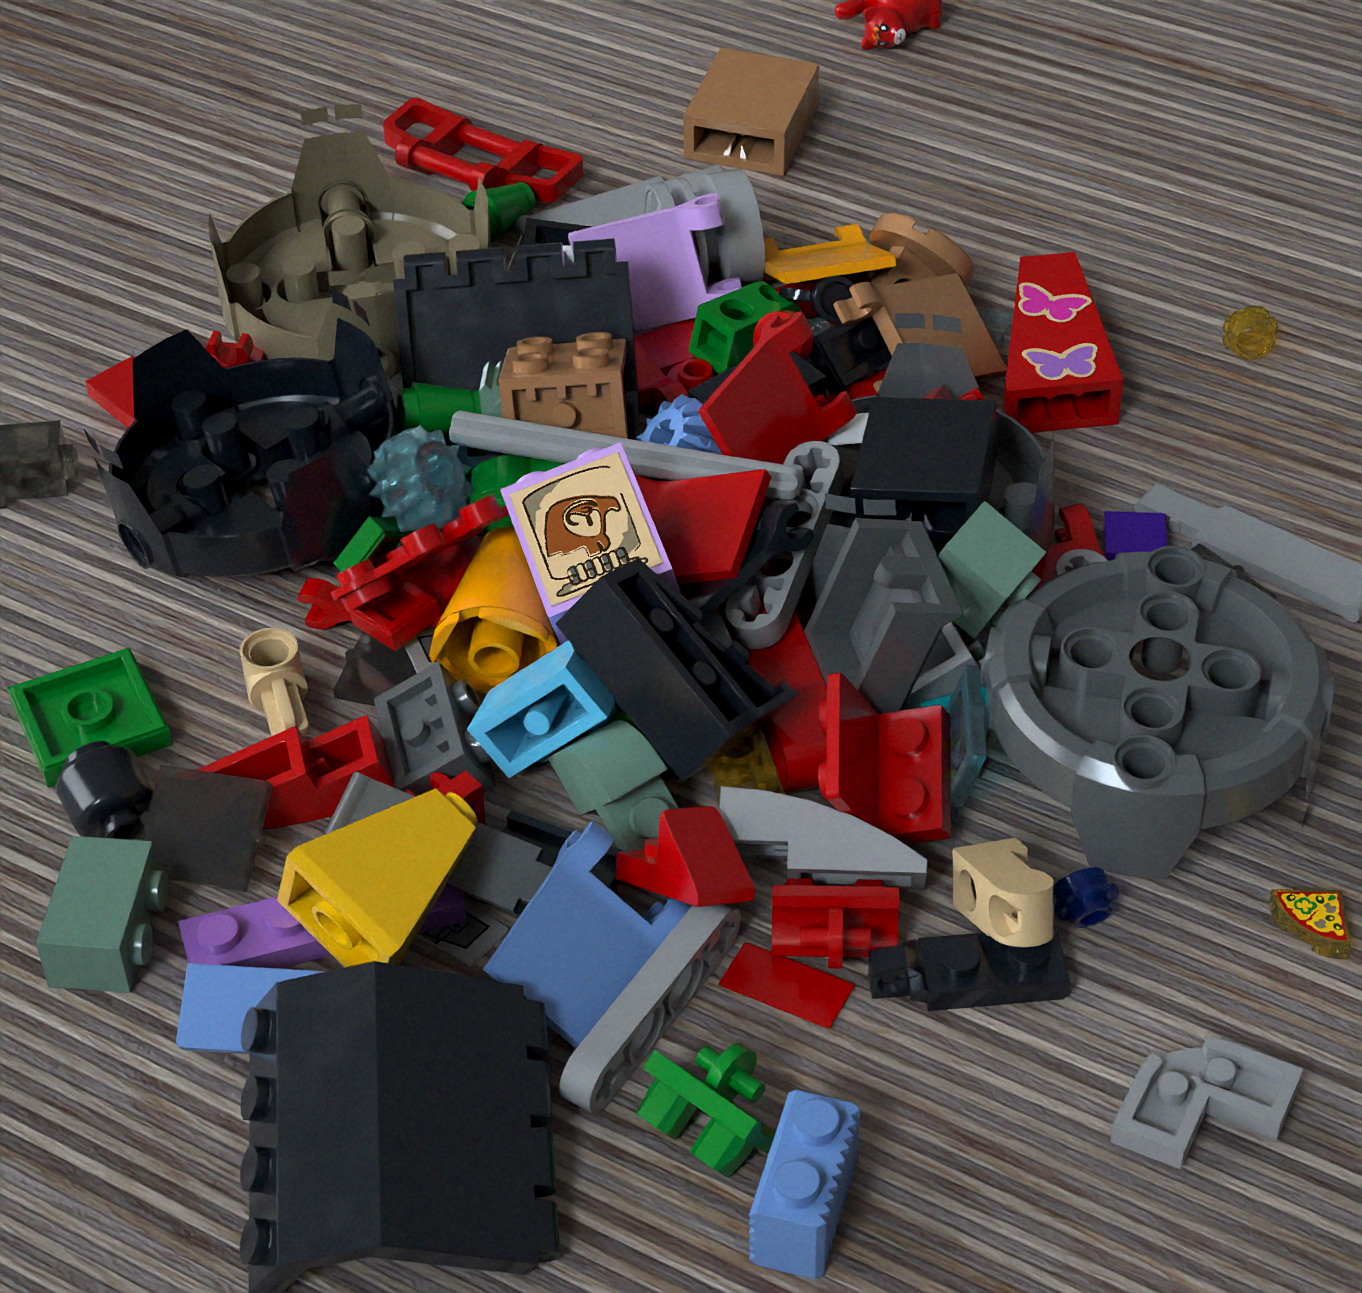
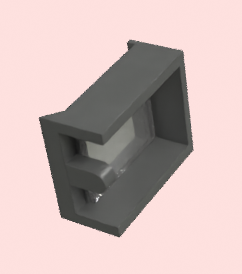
M855 518L804 630L826 686L828 674L842 672L878 714L896 712L901 707H904L943 627L964 615L923 522Z

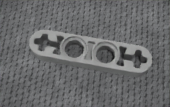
M809 441L799 444L790 451L783 465L794 466L803 472L802 491L799 499L794 503H797L798 511L808 512L812 515L809 521L798 527L811 529L814 533L813 540L803 550L779 553L767 561L769 562L774 559L791 561L793 564L785 573L777 576H767L760 572V568L728 597L725 614L733 640H736L745 648L763 649L772 646L783 637L788 628L820 541L834 511L826 509L825 493L839 496L844 484V473L837 449L829 443ZM813 475L810 481L811 490H808L805 476ZM769 498L756 530L760 529L763 515L772 503L780 500ZM786 527L787 534L794 527ZM759 596L764 597L767 614H758L762 605ZM746 619H755L754 622H746Z
M728 904L703 907L692 905L575 1049L561 1076L559 1093L562 1098L593 1114L601 1112L612 1101L725 958L736 939L740 927V910Z

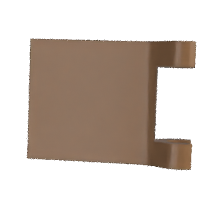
M958 273L884 286H875L870 282H861L849 288L853 296L852 298L836 301L833 304L843 325H852L872 316L891 355H893L897 343L945 345L963 349L976 381L1001 376L1007 371ZM895 314H925L926 329L896 328ZM932 314L961 318V333L934 330ZM883 380L876 381L873 384L877 393Z

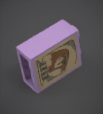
M621 442L607 448L600 447L587 450L574 461L548 471L531 472L521 477L515 484L500 489L546 613L561 645L568 641V639L555 623L601 576L637 558L681 594L672 566Z

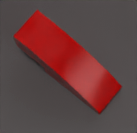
M367 715L308 741L297 726H294L176 778L184 827L190 834L193 832L196 834H209L218 830L219 823H215L219 821V818H215L231 806L246 790L248 791L240 801V812L245 829L248 832L291 826L333 816L353 772L361 773L395 788L383 737ZM238 801L230 808L229 816H236L234 823L239 824L240 830L243 831L244 827L242 822L240 823L241 819L238 812ZM229 810L220 816V821L227 820ZM228 817V820L233 822L235 817ZM226 822L220 823V829L225 828L226 825V828L230 829L231 827V830L235 833L240 832L235 824L232 825L231 822H227V825ZM209 823L208 825H206V827H209V828H207L208 831L205 830V827H203L202 829L198 830L199 828H201V827L204 826L205 824ZM224 829L220 830V834H226L229 830L226 829L225 833Z

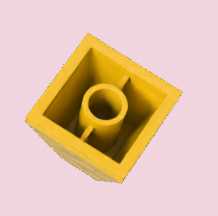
M435 788L297 846L287 855L277 901L344 967L373 961L400 965L468 848L476 828L474 825L477 823V817L472 808L460 796L453 792H448L443 796Z

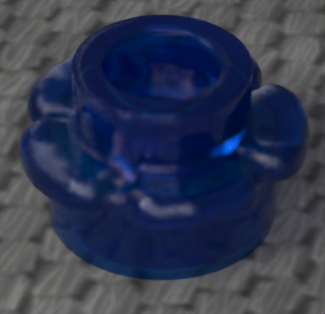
M1092 867L1073 872L1060 879L1054 885V897L1057 901L1054 910L1057 918L1062 921L1072 919L1074 926L1077 928L1096 925L1113 913L1111 901L1118 898L1120 889L1117 884H1109L1102 868Z

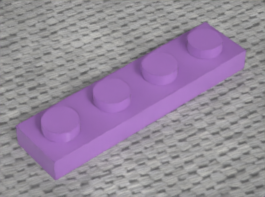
M445 886L418 933L466 921L465 906L461 893ZM278 896L178 921L188 963L281 969L332 955L277 901Z

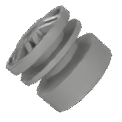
M741 168L705 174L701 178L699 196L717 193L723 216H721L723 225L707 230H692L706 284H708L709 267L717 282L740 277L741 285L746 286L762 281L765 270L763 227L755 193L746 172ZM685 178L675 179L672 182L671 192L662 181L649 183L645 187L644 214L675 207L696 198L690 183Z

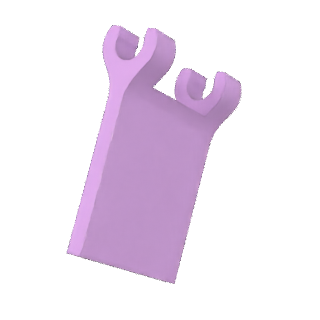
M717 193L705 194L675 207L568 234L572 252L573 241L615 238L617 262L629 261L634 332L696 318L698 305L742 288L740 277L722 280L707 287L692 230H707L723 225L721 218L723 213Z

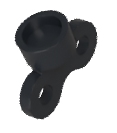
M832 276L820 280L813 287L812 291L781 287L780 295L787 300L811 303L814 313L822 320L840 322L841 320L833 304L836 301L852 298L853 296L849 288L854 284L845 277Z

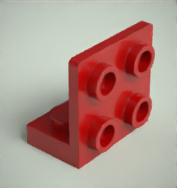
M842 672L828 674L827 698H823L819 705L820 724L826 736V760H822L818 768L819 786L824 799L829 801L839 812L850 814L895 837L905 845L950 839L951 758L949 713L942 705L878 714Z

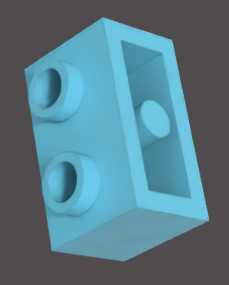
M568 640L489 690L467 730L505 775L510 778L536 761L538 763L547 761L549 756L560 751L567 742L585 731L592 733L598 730L616 714L618 707L615 705L611 692L586 661L576 654Z

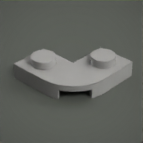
M1204 1037L1202 1048L1175 1050L1161 1057L1153 1051L1140 1066L1114 1120L1110 1143L1181 1170L1205 1114L1277 1141L1300 1087L1304 1068L1237 1043L1215 1037Z

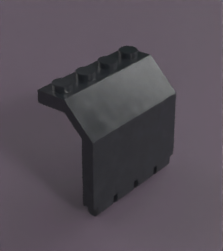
M615 238L573 241L574 265L565 266L562 242L515 246L516 270H506L504 247L456 251L457 275H448L446 252L404 255L405 279L393 280L403 389L410 388L412 382L476 391L480 388L485 365L489 361L495 366L500 361L504 362L508 348L517 347V342L521 339L549 337L552 339L553 344L576 342V337L592 332H606L612 335V340H626L627 353L623 371L628 439L635 440L640 435L639 383L629 261L617 262ZM449 433L421 441H415L414 436H404L405 440L401 450L402 474H413L414 484L450 481L449 471L474 469L480 463L493 457L513 454L461 446L450 440Z
M373 961L276 982L256 1007H251L247 1011L242 1025L241 1045L244 1051L250 1052V1074L242 1092L241 1115L244 1120L249 1121V1147L242 1160L240 1183L242 1190L249 1192V1219L246 1221L241 1235L240 1258L244 1265H249V1293H282L306 1269L368 1257L526 1275L539 1262H550L560 1257L557 1203L550 1200L535 1199V1197H548L556 1193L553 1133L549 1130L537 1129L552 1123L549 1064L536 1060L548 1055L546 1006L540 1001L524 999L523 985Z

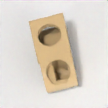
M1014 837L953 848V906L987 936H991L994 940L1005 945L1032 947L1045 944L1053 939L1054 880L1049 874L1031 869L1028 866V847ZM971 877L975 885L976 893H973L972 891Z

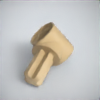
M263 628L249 634L241 643L240 656L250 704L255 709L265 712L271 736L294 726H297L303 736L308 735L310 725L302 702L307 695L308 685L301 665L297 639L292 633L281 628Z

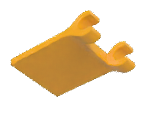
M857 223L834 227V235L839 238V241L778 250L775 239L768 237L764 238L765 270L762 281L778 279L785 284L894 267L896 266V258L894 254L868 243Z

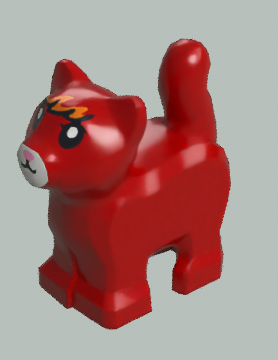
M848 0L839 3L835 7V15L841 20L855 18L863 12L865 19V35L861 43L863 50L877 47H895L905 39L906 35L912 34L921 28L928 27L933 30L940 28L942 17L941 0Z

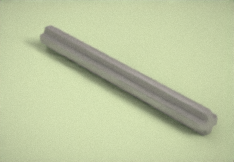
M458 411L453 415L449 430L450 440L461 446L560 463L574 461L587 450L600 447L607 448L621 442L634 475L665 481L766 469L772 478L765 498L797 501L803 485V472L794 466L466 411Z

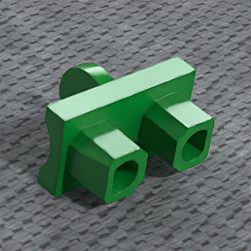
M737 1042L728 1047L722 1054L708 1045L704 1046L698 1053L695 1063L708 1072L705 1082L656 1050H654L643 1066V1069L656 1079L649 1087L636 1114L674 1140L677 1139L697 1107L711 1116V1120L689 1152L720 1174L729 1178L747 1159L754 1147L769 1154L776 1133L732 1102L740 1094L751 1103H756L762 1097L766 1088L764 1083L752 1076L756 1066L757 1055L754 1050L745 1044Z

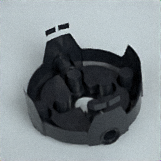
M329 288L333 303L352 311L348 297ZM352 300L356 315L369 325L366 311L357 302ZM337 318L334 359L329 361L314 358H276L224 368L188 329L162 340L132 359L135 421L122 435L114 451L100 445L104 458L110 462L109 471H106L96 459L95 461L117 521L120 538L129 554L142 568L148 569L152 566L160 571L187 578L190 574L214 577L249 576L273 572L287 567L297 571L320 561L336 560L369 516L382 517L385 514L383 507L392 496L402 474L401 450L403 449L402 443L405 439L376 345L364 331L355 325ZM84 429L88 442L100 454L96 441ZM267 478L276 507L273 508L253 492L241 499L240 496L247 486L257 480Z

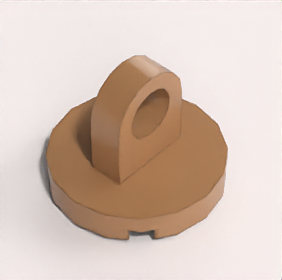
M889 213L879 217L870 233L869 239L872 245L894 254L896 266L878 269L872 278L871 284L884 286L894 284L897 280L907 282L958 273L965 288L968 286L974 275L972 273L974 268L972 260L952 239L937 229L929 228L926 234L914 229L913 227L917 221L908 215Z

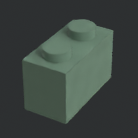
M986 501L981 504L938 555L964 615L953 620V622L974 639L988 622L996 627L1008 606L1012 602L1025 599L1041 579L1032 570L1046 554L1045 550Z
M71 836L36 941L48 987L131 993L138 966H146L151 957L153 946L151 923L155 911H163L168 899V873L166 870H159L153 841Z

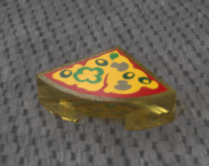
M1272 889L1269 908L1275 923L1282 931L1286 932L1288 929L1296 937L1313 945L1311 951L1318 955L1334 959H1348L1351 941L1342 890Z

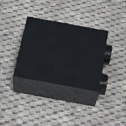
M873 397L851 484V498H855L856 514L853 513V522L855 518L922 521L931 541L949 542L984 501L987 503L989 501L998 453L996 401ZM863 499L895 500L896 515H865Z

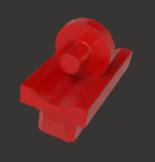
M788 878L784 885H772L771 956L828 957V969H842L843 957L869 958V950L897 946L899 887H886L882 880L858 879L851 886H820L811 878Z

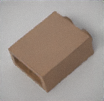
M721 47L684 113V159L784 176L818 108L819 64Z

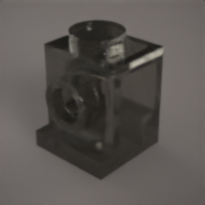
M61 421L0 425V509H7L9 500L68 496L69 479H78L79 461L76 445L74 443H65Z

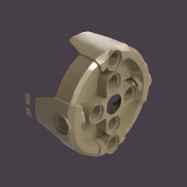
M361 104L334 106L336 120L363 118ZM327 107L302 111V126L329 121ZM365 132L337 133L304 139L291 191L270 200L250 213L233 230L226 242L221 243L210 213L208 221L223 319L228 331L236 342L239 341L242 333H247L252 337L254 346L265 352L266 359L314 358L329 361L334 359L337 318H340L364 331L374 341L387 380L401 372L393 280L405 279L404 255L446 252L448 275H457L456 251L492 248L488 199L480 178L474 210H469L456 199L437 189L415 182L390 178ZM329 288L340 293L343 292L349 299L352 311L333 303ZM352 300L357 302L366 311L369 325L356 315Z

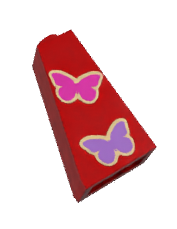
M1067 252L1020 257L1005 380L1003 413L1015 419L1030 433L1117 425L1123 377L1076 253Z

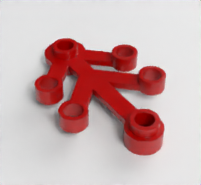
M491 494L459 510L458 512L461 517L441 527L443 535L436 522L405 536L401 539L402 546L386 554L388 562L375 568L369 558L337 574L336 577L341 586L330 592L334 602L341 599L347 613L390 593L393 591L388 577L399 574L427 560L433 554L456 546L484 531L483 528L510 516L507 507L500 508L494 495Z

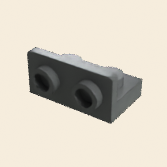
M437 662L373 698L396 789L403 792L409 789L418 796L431 790L429 775L432 773H442L451 780L464 770L482 784L483 792L496 786L490 761L493 759L467 730L482 704L478 694L468 680L462 678L457 681L440 662Z

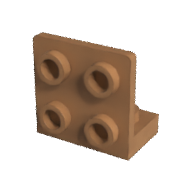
M606 332L582 334L576 337V342L553 344L552 339L549 337H530L519 340L517 347L508 348L498 379L502 417L628 439L623 371L627 353L626 340H612V335Z

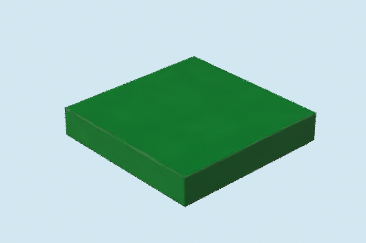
M130 647L7 687L12 706L48 788L56 785L66 758L76 749L86 744L106 741L111 745H120L131 749L136 757L173 745L170 729Z

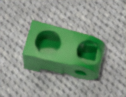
M763 281L754 282L698 305L688 352L696 358L708 361L712 366V370L720 374L741 363L743 358L754 348V329L762 317L768 313L782 310L800 312V307L793 301L783 298L773 287Z

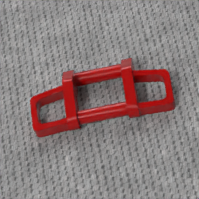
M417 97L410 98L383 121L384 141L388 146L395 149V161L399 166L428 175L433 173L440 174L469 185L471 191H477L479 178L485 189L524 182L532 189L535 201L551 203L559 200L583 177V157L580 154L545 146L530 139L520 142L474 126L469 118L449 112ZM418 122L435 128L423 139L405 132L410 126ZM465 145L504 159L496 166L483 161L475 165L453 156ZM540 168L558 172L549 179L532 177Z

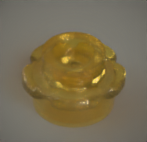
M1258 305L1247 306L1239 311H1234L1226 318L1223 323L1225 334L1222 337V341L1228 350H1233L1238 357L1246 360L1258 359L1265 356L1274 347L1278 324L1274 317L1269 316V311L1266 308ZM1254 327L1252 330L1244 332L1245 329Z

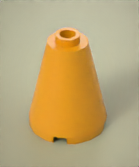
M514 526L499 527L485 535L438 622L431 639L429 656L432 664L435 660L440 662L457 681L462 678L468 680L481 700H484L489 690L559 646L556 633L546 613Z

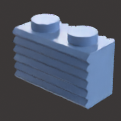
M799 1090L788 1093L749 1213L750 1221L748 1225L751 1226L749 1230L751 1235L749 1239V1251L751 1252L749 1260L755 1265L811 1279H817L825 1275V1264L828 1263L829 1251L832 1250V1241L836 1237V1226L840 1225V1213H843L844 1201L847 1200V1190L851 1188V1177L854 1176L855 1165L858 1164L860 1110L855 1103Z

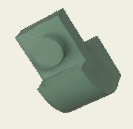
M614 720L548 757L579 815L596 809L609 834L614 838L615 845L623 851L644 849L645 840L658 838L659 817L661 812L666 809L678 808L660 776L662 772L668 770L664 762L648 740L636 728L625 721Z

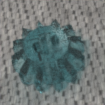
M421 426L414 429L408 428L384 441L380 448L374 451L376 460L366 470L377 483L369 495L380 498L383 502L384 510L382 517L396 516L401 532L408 530L417 531L436 522L440 530L444 525L461 517L458 511L467 506V498L475 490L464 478L471 467L462 464L457 457L459 445L447 446L441 430L427 432Z

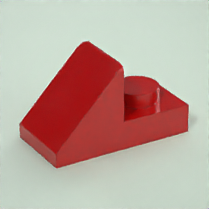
M713 806L666 809L661 812L659 817L658 838L645 840L644 849L617 852L615 877L617 880L696 907L754 901L755 886L721 813Z

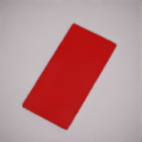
M747 942L742 945L719 982V986L824 1028L831 1027L854 988L853 983L783 956H771V951Z

